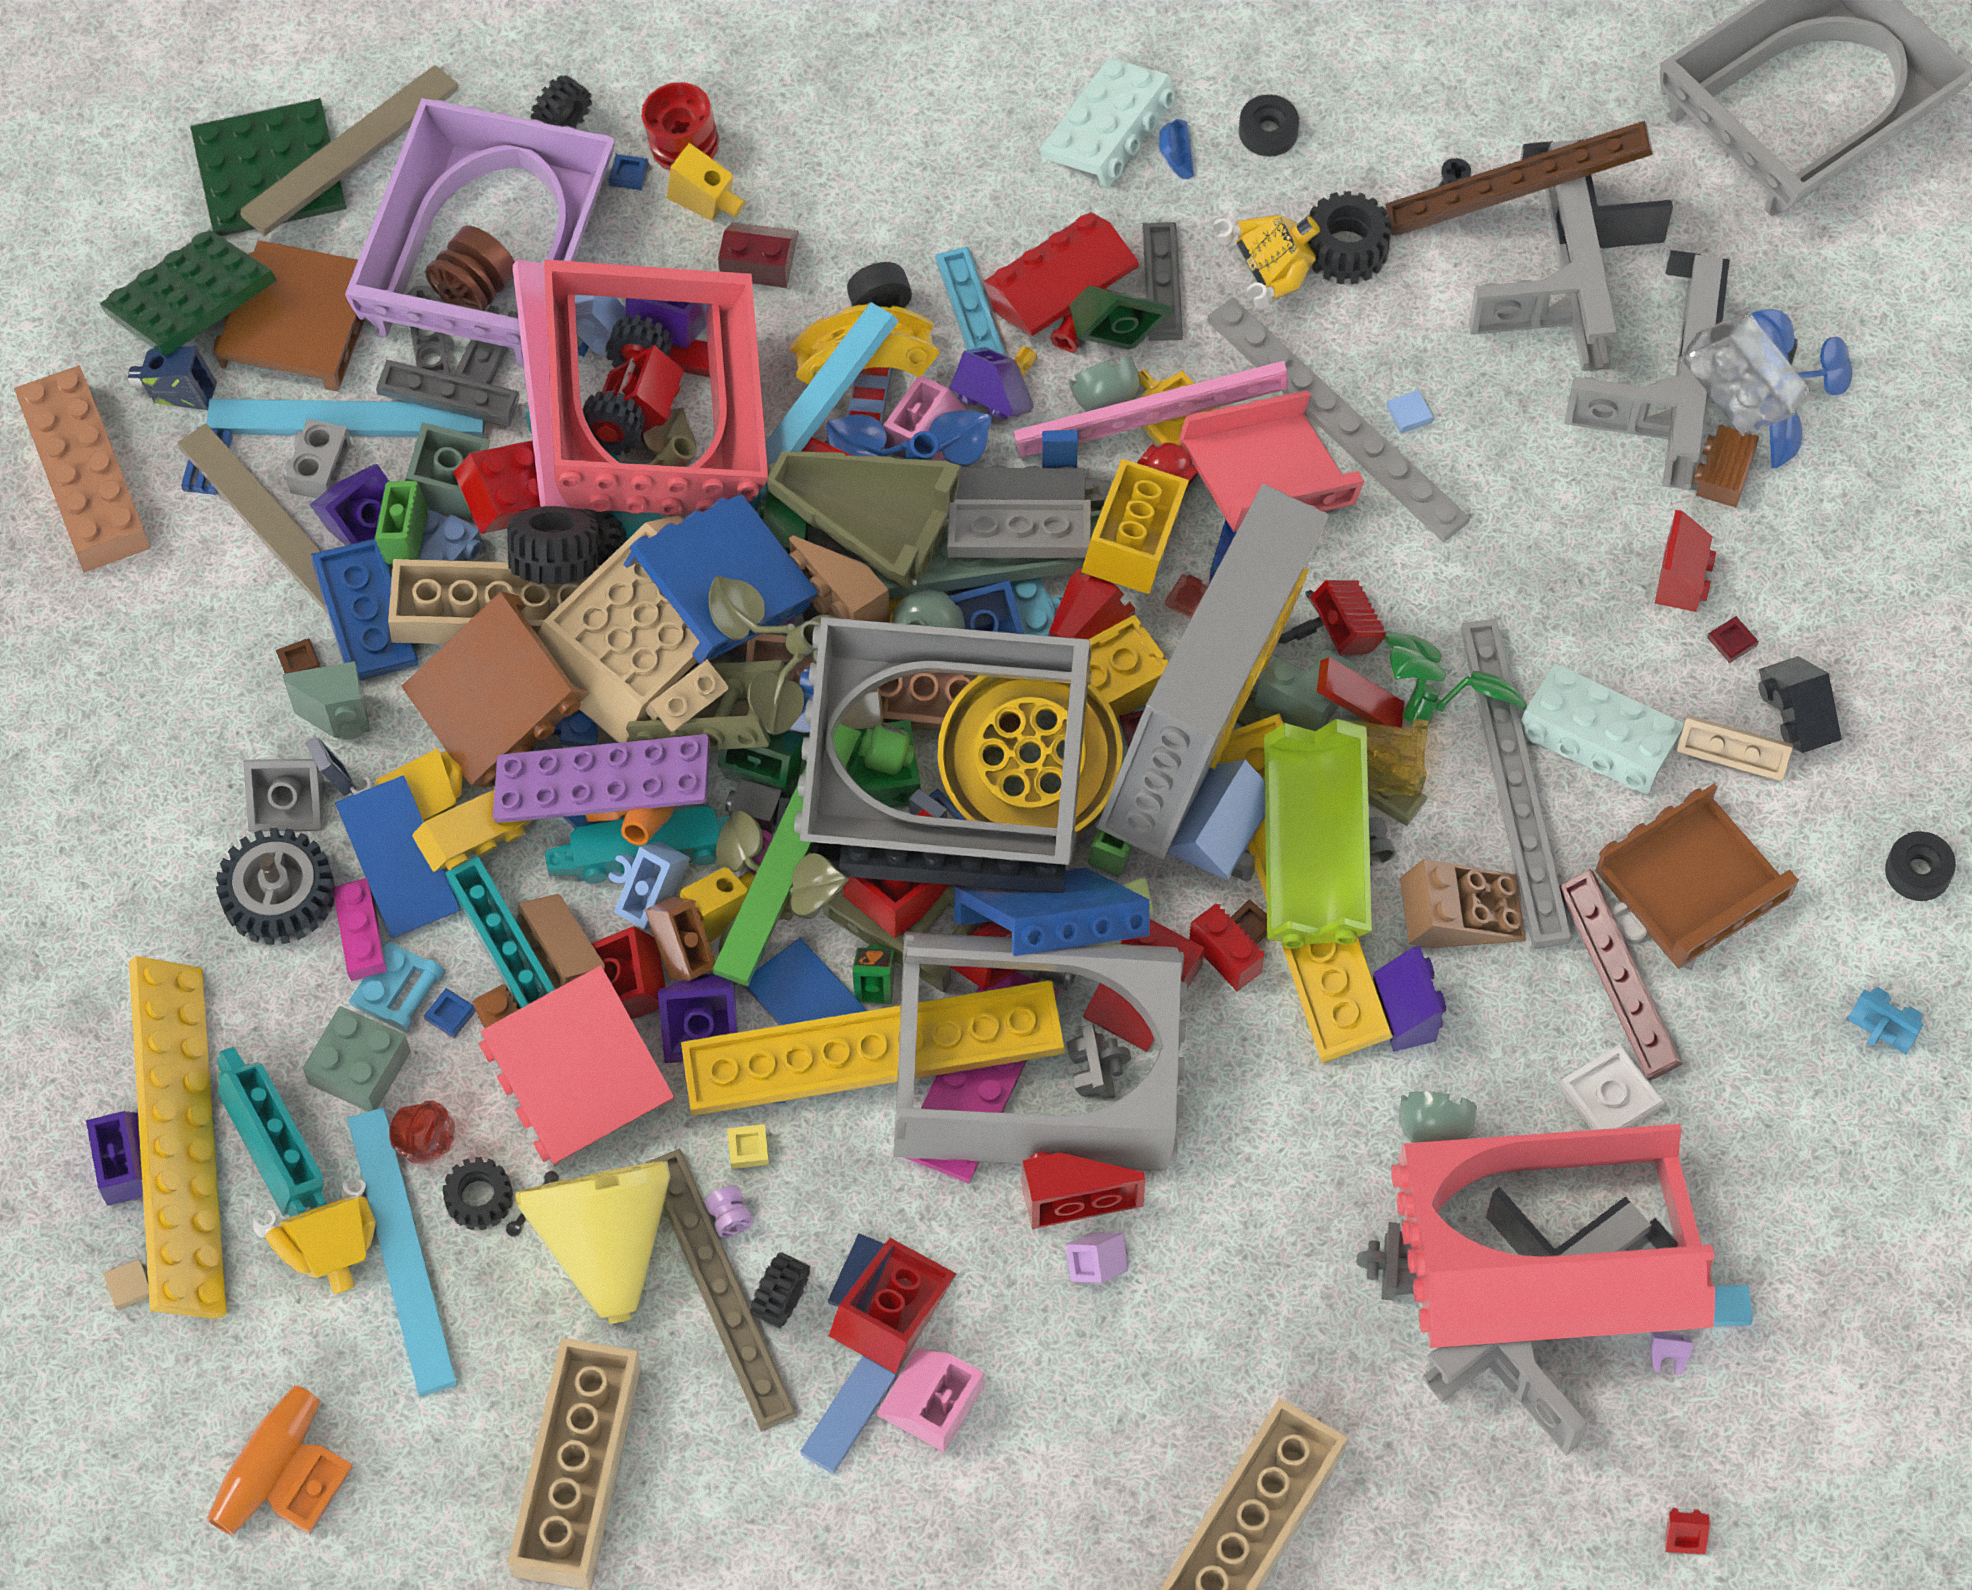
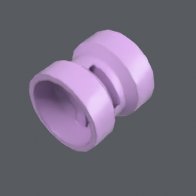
M727 1186L711 1193L704 1201L709 1214L715 1216L716 1222L714 1225L721 1238H728L748 1230L754 1223L750 1211L742 1205L744 1197L738 1186Z

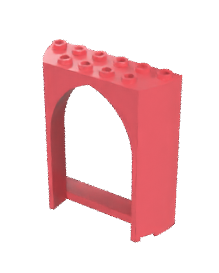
M544 259L554 477L557 489L564 501L574 509H589L597 512L625 511L633 514L642 512L661 513L668 516L677 514L690 515L696 510L704 512L710 509L719 499L726 497L729 500L739 494H742L750 503L764 487L768 478L752 275ZM575 295L708 304L705 317L714 437L706 452L690 467L619 463L595 439L588 427L581 407Z
M1680 1124L1404 1143L1400 1150L1398 1164L1391 1165L1393 1188H1400V1192L1396 1196L1397 1211L1399 1216L1405 1215L1406 1221H1402L1404 1244L1411 1245V1250L1407 1252L1408 1268L1410 1273H1416L1417 1279H1413L1415 1303L1422 1302L1423 1308L1419 1309L1420 1331L1428 1333L1430 1348L1713 1328L1715 1286L1712 1285L1710 1276L1712 1260H1714V1250L1712 1245L1701 1244L1679 1160L1682 1131ZM1655 1161L1674 1239L1678 1242V1246L1675 1248L1564 1256H1523L1480 1245L1455 1231L1437 1213L1444 1203L1461 1188L1494 1173Z

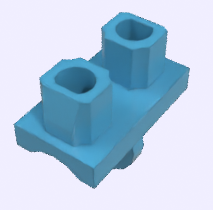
M1875 987L1870 992L1864 989L1847 1020L1871 1033L1867 1044L1874 1047L1879 1039L1907 1054L1924 1025L1921 1023L1922 1013L1911 1006L1904 1007L1902 1011L1889 1004L1891 1001L1889 993L1879 987Z

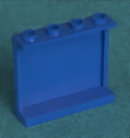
M742 494L729 500L723 497L716 501L710 509L704 512L696 510L677 525L673 522L669 523L657 535L650 538L647 535L640 537L630 546L631 552L623 564L628 568L639 562L700 642L692 653L699 664L706 660L710 661L763 634L755 633L750 629L745 638L734 640L724 635L716 627L709 610V591L712 581L716 576L720 575L728 579L744 581L761 594L764 600L765 614L763 619L757 623L758 626H778L804 613L818 594L814 586Z
M1085 867L1065 870L1064 893L956 885L954 886V922L959 925L988 921L998 923L1012 931V955L1018 956L1149 936L1150 899Z

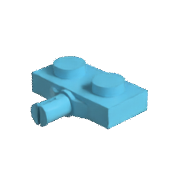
M1041 578L1010 582L1024 634L1049 636L1048 632L1056 615L1055 611L1058 610L1064 594L1051 598L1044 589Z

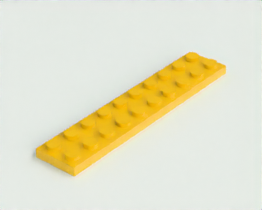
M1280 713L1233 730L1219 760L1220 764L1246 760L1265 780L1264 736L1284 724ZM1264 818L1248 848L1251 855L1255 856V868L1267 901L1266 831ZM1358 937L1357 942L1348 945L1332 942L1305 944L1303 947L1294 949L1286 948L1282 945L1322 1063L1393 1038Z
M135 956L129 961L150 1311L218 1319L227 1313L203 972L201 967Z
M1052 980L918 1002L914 1079L1065 1054ZM901 1005L681 1042L692 1116L897 1082Z

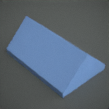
M1246 760L1217 764L1215 769L1210 768L1167 854L1228 880L1265 818V780Z

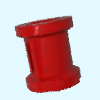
M1069 312L1063 316V321L1059 328L1052 331L1050 340L1054 346L1070 353H1075L1079 348V339L1072 313Z

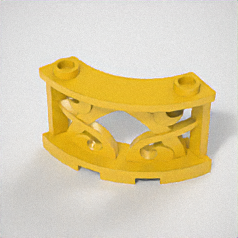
M869 304L844 308L842 312L826 319L822 317L808 326L794 339L789 348L791 352L796 354L798 364L796 377L807 385L810 384ZM892 306L891 308L880 307L893 314L899 321L863 369L889 367L922 377L940 353L938 347L933 345L930 334L934 327L933 321L911 310Z

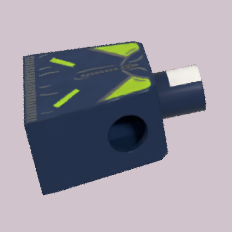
M196 346L179 347L166 357L155 349H150L146 353L143 366H131L128 372L130 386L145 387L153 402L157 404L208 410L209 399L213 398L217 385L215 377Z

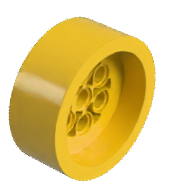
M978 676L957 695L949 707L941 726L938 741V764L946 792L956 810L965 820L1057 828L1061 788L1054 794H1047L1041 789L1040 783L1047 775H1056L1062 782L1063 760L1058 757L1057 748L1066 739L1071 683ZM1092 683L1088 685L1075 821L1077 836L1083 834L1101 818L1123 762L1122 738L1117 719L1105 697ZM1045 711L1054 713L1058 719L1055 727L1051 730L1039 728L1036 720L1040 713ZM1014 714L1020 718V726L1015 732L1007 733L1000 728V720L1004 715ZM1028 744L1036 745L1041 750L1040 758L1034 763H1026L1020 757L1021 749ZM989 747H999L1004 752V759L999 765L990 766L983 760L984 752ZM1018 777L1023 780L1025 784L1024 791L1014 797L1006 794L1004 783L1007 779Z

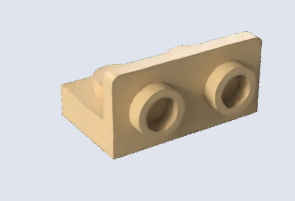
M706 660L650 702L645 711L652 720L660 718L668 730L674 732L728 690V685L710 662Z

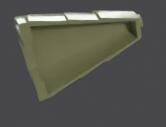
M782 451L776 463H770L768 466L766 483L768 484V491L813 528L819 527L847 551L855 553L886 578L897 582L905 588L911 589L912 585L916 586L921 581L941 544L950 520L947 518L950 512V502L954 503L956 499L961 466L949 463L948 461L893 459L892 457L846 456L844 453Z

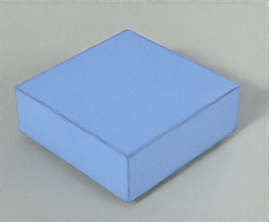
M1419 390L1387 401L1386 407L1400 433L1432 423L1433 416Z

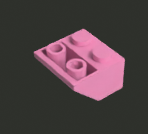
M924 376L916 377L883 425L887 435L884 448L889 449L900 445L902 441L910 442L913 435L917 432H929L932 422L944 413L968 409L949 388ZM903 450L897 452L896 454L904 457L906 455V451ZM942 451L936 453L933 460L947 461Z
M916 1348L877 1411V1416L945 1453L984 1388L983 1372L949 1353Z

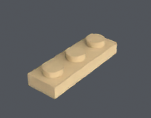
M1687 715L1676 752L1783 781L1793 744Z

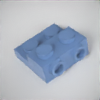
M429 508L427 510L428 515L426 516L427 521H425L424 538L421 539L423 543L420 545L422 549L419 551L421 554L418 556L419 560L467 561L469 559L472 561L479 555L482 549V540L477 528L453 514H450L447 518L433 509Z

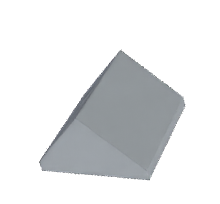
M254 759L243 761L248 831H270V828H278L279 831H285L286 828L294 831L322 829L325 780L314 759Z

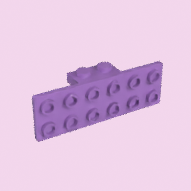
M707 734L501 754L497 757L493 819L497 823L705 803L708 793L710 739Z

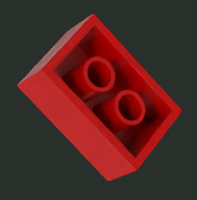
M533 440L472 452L453 472L480 534L507 529L509 520L513 516H517V513L540 507Z

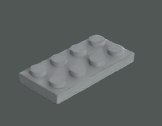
M955 500L954 503L950 502L948 557L1085 558L1090 543L1091 500Z

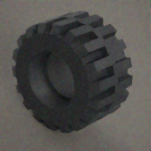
M1344 191V195H1338L1335 192L1330 194L1329 199L1323 197L1318 201V206L1311 208L1309 216L1320 228V232L1308 241L1316 256L1315 262L1312 265V270L1316 274L1322 270L1323 278L1328 281L1333 276L1337 278V284H1344V279H1350L1351 284H1358L1359 277H1363L1364 281L1371 279L1372 271L1378 274L1382 270V264L1386 263L1392 230L1390 217H1386L1387 211L1384 206L1378 207V201L1373 197L1368 200L1365 198L1366 194L1360 192L1358 195H1351V191ZM1344 231L1353 232L1363 239L1356 242H1344L1336 239L1333 234Z
M543 506L519 512L517 516H513L507 524L508 568L511 569L514 575L520 576L521 579L539 584H566L582 580L584 577L592 575L593 571L597 569L598 525L597 521L590 517V514L574 508Z

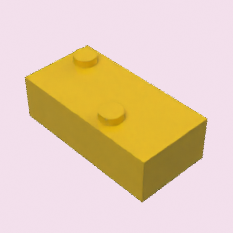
M1121 459L1092 534L1081 572L1150 594L1179 514L1189 480Z

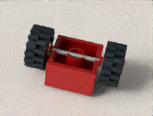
M628 315L624 316L623 320L619 319L616 321L605 347L606 357L608 361L613 360L611 365L614 369L609 371L602 391L596 392L595 396L591 394L587 401H585L582 409L588 427L595 439L608 454L610 451H613L615 456L621 455L622 451L625 454L630 453L631 448L635 449L639 438L642 437L644 432L655 426L660 427L668 421L672 414L671 406L673 400L681 388L679 384L684 370L669 358L673 343L672 338H668L670 333L667 329L661 331L663 325L659 322L655 325L651 324L653 319L649 317L646 318V321H642L641 315H635L633 320Z

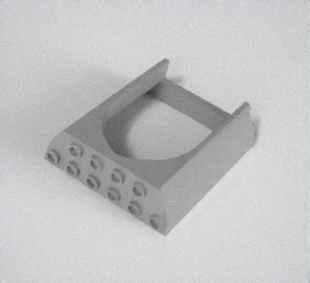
M1755 0L1660 64L1661 94H1667L1671 111L1667 113V117L1675 123L1688 114L1769 191L1764 210L1770 216L1785 212L1961 92L1972 81V65L1967 60L1961 58L1944 39L1938 37L1926 25L1923 19L1914 15L1901 0ZM1828 40L1846 41L1866 45L1885 53L1890 61L1895 79V95L1890 104L1870 124L1796 174L1786 167L1714 98V96L1774 56L1802 44Z
M821 617L820 627L815 626L813 631V649H818L817 664L811 663L809 671V685L814 687L813 701H807L805 721L810 723L811 726L810 738L804 737L802 744V760H806L807 769L806 775H800L798 784V796L803 797V810L796 813L794 831L795 834H800V841L1066 865L1071 863L1073 845L1076 844L1077 836L1075 821L1088 685L1091 684V671H1089L1091 660L1090 640ZM937 672L1071 683L1057 828L925 817L890 808L872 798L854 781L840 758L834 736L847 713L865 695L891 680L907 675Z
M904 932L894 1157L1022 1164V1160L1028 1159L1029 1156L1035 1153L1049 1152L1050 1154H1069L1134 1170H1167L1170 1161L1176 1162L1178 1140L1175 1139L1176 1124L1178 1123V1118H1182L1184 1108L1183 1095H1177V1086H1179V1081L1184 1079L1185 1059L1184 1057H1178L1181 1042H1185L1186 1020H1180L1182 1005H1186L1187 982H1181L1184 964L1183 952H1179L1176 947L1098 943L1014 956L1012 955V938ZM920 964L1057 971L1093 979L1120 994L1139 1012L1153 1034L1159 1051L1158 1056L1149 1074L1134 1090L1111 1105L1084 1114L1048 1116L913 1108Z

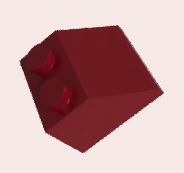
M732 222L723 233L718 255L719 272L751 274L752 284L787 288L799 230Z

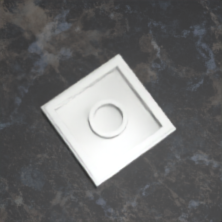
M1620 1044L1558 1082V1086L1591 1130L1630 1127L1662 1108L1665 1103Z

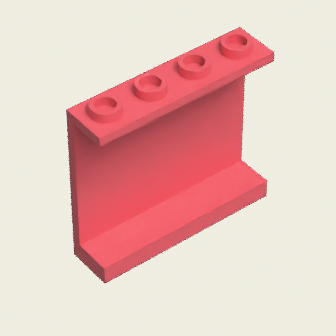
M1308 390L1286 393L1278 397L1264 400L1258 399L1250 403L1226 406L1221 409L1203 413L1197 412L1186 416L1179 441L1190 455L1193 465L1233 532L1238 531L1262 483L1280 490L1284 494L1307 505L1314 506L1322 512L1356 504L1364 484V479L1359 471L1346 474L1340 473L1304 414L1311 397Z
M601 965L480 1031L484 1038L483 1041L478 1043L489 1063L494 1060L497 1061L503 1072L496 1076L507 1096L512 1093L515 1094L521 1106L514 1110L525 1129L531 1126L534 1128L539 1139L533 1142L543 1162L551 1159L554 1166L560 1164L561 1160L658 1106L663 1107L674 1101L671 1090Z

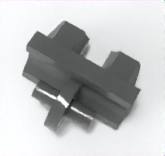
M1093 1023L1082 1026L1083 1035L1066 1042L1071 1061L1074 1064L1088 1061L1090 1068L1073 1074L1075 1090L1081 1096L1099 1093L1104 1099L1116 1097L1112 1076H1121L1123 1074L1122 1065L1131 1060L1130 1050L1126 1047H1118L1116 1038H1109L1105 1042L1104 1035L1096 1033Z
M1388 1223V1233H1385L1384 1252L1380 1251L1379 1241L1371 1240L1368 1243V1251H1362L1357 1254L1356 1263L1358 1266L1367 1269V1279L1377 1280L1378 1271L1383 1269L1382 1300H1393L1395 1294H1414L1413 1279H1417L1416 1273H1410L1409 1268L1398 1267V1258L1407 1259V1252L1411 1250V1245L1404 1244L1400 1223Z

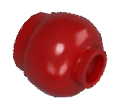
M1171 442L1163 443L1159 447L1152 444L1137 461L1138 464L1189 480L1187 488L1199 474L1192 464L1188 452L1178 444Z

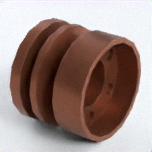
M468 225L463 226L449 241L447 250L441 251L436 259L427 266L425 275L431 288L445 303L485 311L487 306L494 301L495 293L502 292L514 278L512 265L515 261L508 250L491 234L478 227Z

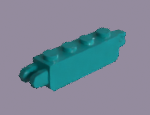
M707 805L675 810L671 818L644 845L631 844L623 837L621 828L624 819L579 826L570 834L571 843L545 850L549 876L577 875L578 882L600 883L606 880L610 872L619 871L624 874V865L615 860L617 855L629 854L635 859L640 847L659 841L690 857L689 863L694 862L696 865L701 866L708 865L717 858L716 846L718 837L730 816L716 818L715 810Z
M235 1047L221 1050L216 1062L221 1071L217 1076L220 1082L217 1093L282 1216L288 1214L289 1217L306 1212L305 1208L310 1207L312 1210L327 1204L322 1194L324 1187L323 1176L263 1064L259 1062L245 1064Z

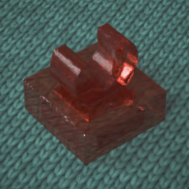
M1182 574L1166 598L1165 606L1192 618L1208 586L1203 584L1201 579L1190 574L1188 576Z

